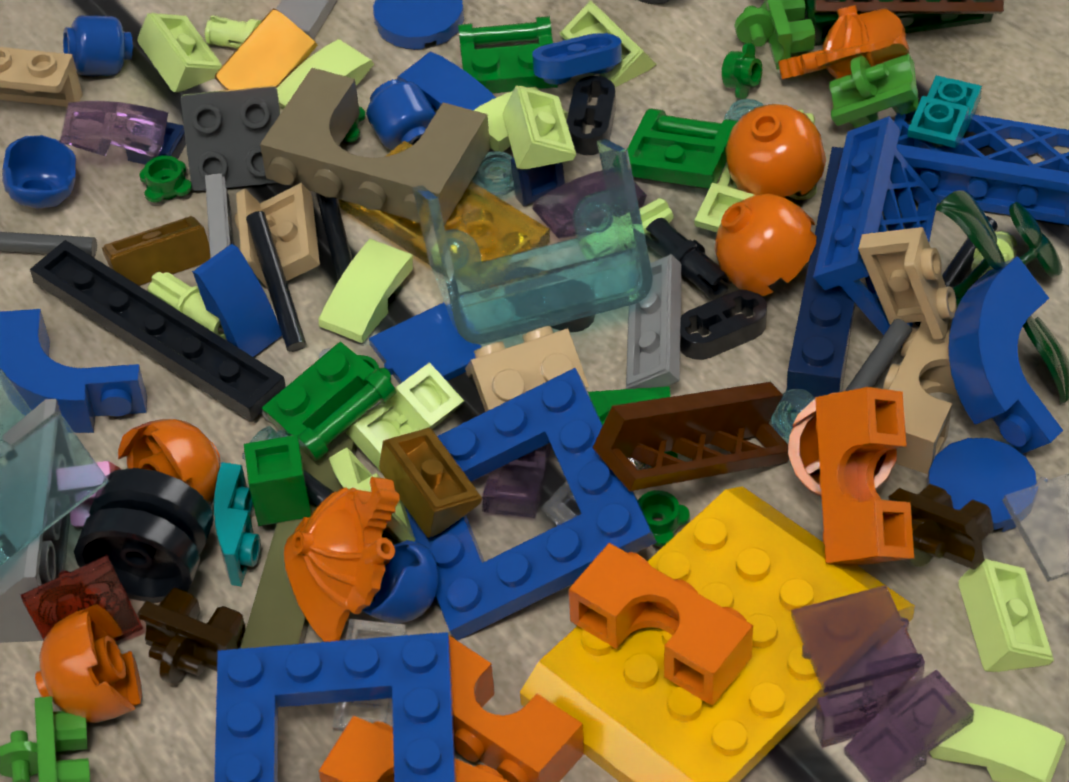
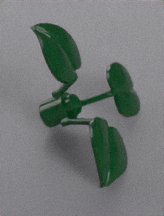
M961 190L954 191L946 196L938 204L936 211L952 219L964 231L984 259L962 283L953 288L957 307L967 290L990 266L994 270H999L1005 264L1003 254L997 245L996 233L975 199L969 193ZM1019 202L1011 204L1009 206L1010 217L1017 231L1029 246L1027 253L1020 257L1024 265H1027L1037 258L1051 278L1062 274L1063 267L1059 255L1049 239L1041 232L1034 217ZM1030 316L1024 323L1023 328L1043 358L1055 381L1059 392V405L1069 399L1068 357L1046 324L1039 317L1034 319Z

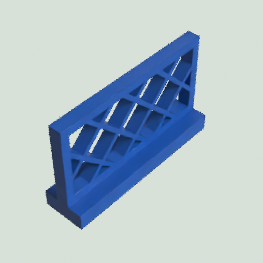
M916 111L904 115L896 113L894 122L900 128L896 148L938 199L937 203H940L952 192L961 190L969 193L983 211L1010 215L1009 206L1014 202H1019L1035 220L1069 225V152L1060 154L1053 148L1055 146L1069 147L1068 129L974 115L966 131L974 132L976 135L967 138L962 137L955 148L945 145L936 148L928 141L907 136L910 125L906 121L911 122ZM1004 139H1020L1024 143L1011 146ZM989 145L997 152L984 156L977 149ZM1038 153L1045 160L1033 164L1026 156Z
M890 116L847 132L813 278L824 290L841 286L882 335L888 330L890 324L858 250L862 234L886 232V228H888V231L902 230L904 226L905 229L923 227L929 242L938 201L928 186L897 150L900 128ZM914 199H915V200L917 201V203L919 204V205H918V210H916V206H915V203H914ZM865 277L867 287L861 282V278ZM913 322L907 323L910 327L913 326Z

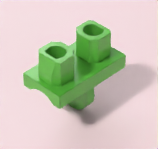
M765 0L760 8L755 6L746 7L744 12L735 21L736 35L741 42L752 43L754 46L760 47L765 45L768 40L776 69H779L778 61L791 58V53L814 50L815 29L812 20H802L805 19V0Z
M909 53L872 67L864 56H858L851 60L852 74L829 82L833 100L831 118L837 126L849 122L854 128H858L878 120L879 111L892 107L896 113L904 115L916 111L919 105L915 65Z
M52 696L34 698L37 743L28 741L26 731L17 730L10 734V742L0 746V774L11 777L12 782H30V776L37 773L39 782H90L89 758L56 761V752L88 749L86 718L63 711L53 712Z

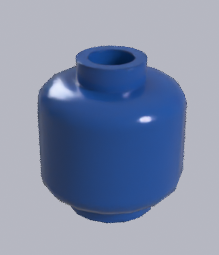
M77 16L71 27L64 28L63 53L73 55L76 71L79 75L114 76L121 71L124 60H131L132 35L131 32H123L120 20L114 16Z
M399 79L387 81L377 87L370 96V103L366 111L368 121L382 144L394 151L408 149L421 138L436 114L417 84Z

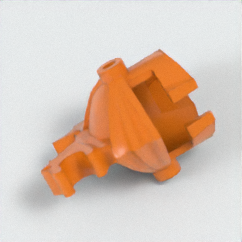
M856 5L838 9L839 18L829 30L822 50L778 61L781 78L786 79L827 69L833 77L838 79L852 74L851 60L858 56H864L872 67L908 54L909 46L906 41L905 28L898 16L885 8L859 15Z
M371 477V492L357 490L353 487L351 489L344 487L339 491H335L321 502L310 518L304 517L294 533L287 538L284 547V561L292 590L307 621L324 642L340 641L343 628L350 613L359 615L365 607L371 605L374 595L380 590L382 577L386 571L385 565L395 555V548L392 542L387 538H382V532L386 529L387 522L391 521V516L396 512V505L400 500V495L395 491L394 482L391 479Z

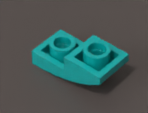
M936 75L928 95L922 96L908 128L907 136L955 148L964 136L981 100L982 86Z
M221 462L214 494L215 527L229 581L233 586L242 587L248 566L254 567L258 561L260 536L253 532L250 519L253 502L250 489L246 485L242 465Z

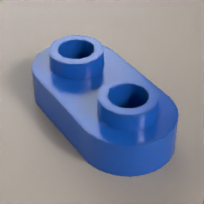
M594 33L538 47L532 53L533 72L536 76L543 78L544 82L555 85L567 83L571 80V77L585 73L603 74L610 72L613 66L622 61L621 39L613 34Z

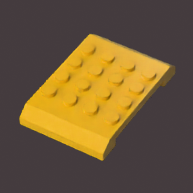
M743 486L725 489L648 560L651 567L674 580L681 579L686 581L703 597L721 607L735 609L743 615L747 622L753 625L752 658L716 703L712 706L664 678V645L672 637L667 631L655 627L638 629L632 632L616 649L579 626H576L538 661L520 691V702L522 706H525L536 694H539L583 724L584 754L619 782H740L871 649L879 653L913 619L915 605L857 565L826 563L824 542Z

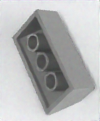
M45 399L2 437L0 452V643L44 641V632L52 629L59 622L48 623L43 621L41 617L36 619L40 616L37 613V607L31 609L24 597L25 594L64 577L70 511L68 495L58 491L56 488L54 468L76 465L57 399ZM61 598L57 600L56 609L58 616H60ZM44 608L43 616H44V619L46 620V613H45V608ZM48 611V619L49 621H52L53 619L49 617Z

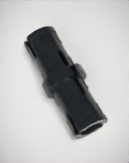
M662 217L655 219L647 226L646 230L655 237L653 238L648 233H643L642 241L644 244L651 247L663 258L672 254L681 263V276L689 279L710 300L722 297L729 288L721 283L720 280H723L726 284H732L727 274L721 270L720 266L705 254V248L697 240L692 241L685 238Z

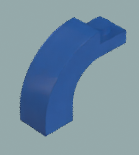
M1016 256L1006 261L1001 269L987 271L967 290L955 311L949 334V362L956 391L973 423L976 425L992 418L999 427L1003 438L1016 450L1024 454L1051 443L1064 430L1030 387L1019 363L1018 340L1021 329L1026 320L1049 297L1021 259Z
M41 309L0 312V383L9 401L23 415L29 414L45 399H57L66 432L94 433L96 416H123L126 414L147 413V394L139 364L75 368L62 365L49 357L50 339Z

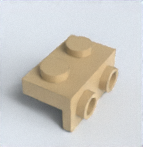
M0 47V100L78 107L82 98V91L72 54Z
M302 183L262 203L247 189L236 193L238 213L235 214V223L240 235L241 248L239 250L256 277L266 287V281L246 221V217L253 212L263 211L266 214L286 281L320 265L312 193Z
M923 227L862 234L858 250L889 324L891 325L895 319H901L906 323L926 321L933 339L945 338L949 319L954 317L957 309L956 296L951 286L946 287L941 275L940 254L937 248L930 247Z
M551 326L541 327L522 336L524 343L505 348L503 341L486 345L474 351L476 358L471 359L465 368L468 378H474L485 412L573 368L577 369L586 389L589 387L568 328L553 333Z

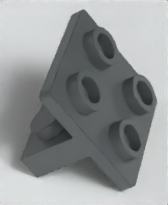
M276 86L184 94L181 97L190 179L194 191L206 190L205 175L219 173L225 176L227 188L278 183L266 179L260 143L280 115Z

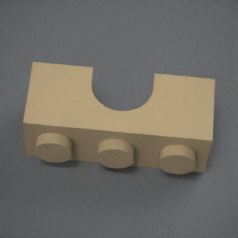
M953 318L949 319L946 336L943 339H933L926 321H921L918 329L911 327L912 332L903 343L901 356L904 359L901 365L894 363L891 365L883 389L903 391L907 447L897 448L896 464L928 474L935 456L941 452L947 439L952 403L937 399L929 394L943 392L958 396L949 362V334Z

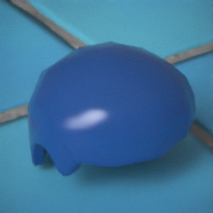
M39 135L24 136L9 144L5 151L2 182L5 192L9 193L11 199L20 205L42 209L56 207L71 195L76 180V156L63 142Z
M411 540L394 544L395 555L385 565L386 571L382 577L380 590L374 595L371 605L362 610L370 616L392 624H402L421 617L432 605L438 588V569L435 556L426 546Z

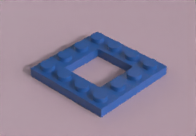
M576 368L437 437L470 482L550 443L579 507L580 515L484 561L466 515L440 534L428 538L405 507L415 542L426 546L435 556L438 569L436 597L448 629L457 641L572 585L608 543L627 553H637L657 543L634 491L629 492L592 448L603 424Z
M448 632L218 650L214 782H278V707L392 698L394 782H456L451 656Z

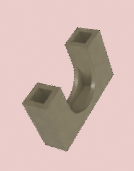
M311 68L260 143L266 179L276 181L282 185L296 186L302 183L309 191L319 193L325 197L337 198L362 205L371 210H379L408 218L417 223H426L443 228L490 150L487 114L443 102L421 138L408 149L386 157L369 158L357 156L339 146L360 114L355 79Z

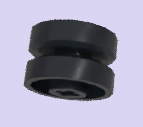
M129 468L115 470L103 477L89 510L90 516L86 518L73 551L77 565L82 569L106 558L126 598L131 600L158 603L173 588L188 592L200 562L199 554H201L214 522L211 506L194 488L180 479L159 471Z

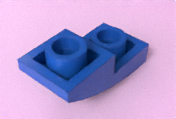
M431 51L397 77L401 81H410L417 84L433 109L436 108L437 110L443 102L475 110L496 98L466 71Z
M230 244L192 271L206 310L219 318L228 342L254 357L282 336L270 302L256 275L237 246Z

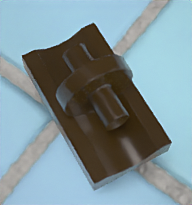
M929 484L918 494L898 488L888 496L889 501L911 503L914 558L903 561L915 567H922L929 563L933 557H943L973 570L985 561L981 541L994 530L991 511L988 505L972 499L960 510L954 509L952 498L946 490Z
M173 588L159 605L145 601L137 613L138 618L146 623L145 642L146 645L151 646L148 655L150 658L160 661V677L171 684L181 681L187 672L200 676L205 667L217 671L218 650L238 649L246 630L243 615L236 610L222 606L217 607L208 623L196 620L201 611L198 600L192 594L177 588Z

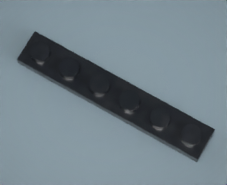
M64 240L30 268L35 284L251 422L262 413V407L286 387L283 375L67 240Z

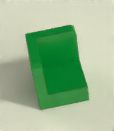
M298 435L245 443L244 452L248 485L258 526L310 517L311 508L304 478Z

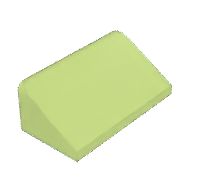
M591 0L559 33L565 40L594 33H607L618 36L621 39L622 61L613 66L610 72L600 74L602 77L612 81L615 87L651 70L656 65Z
M147 13L138 36V44L172 92H182L215 78V74L223 65L187 16Z
M516 86L503 111V118L516 167L518 169H530L573 160L576 152L559 96L523 86Z
M985 559L975 570L970 568L960 577V592L985 671L1001 672L1045 666L1054 661L1025 568Z

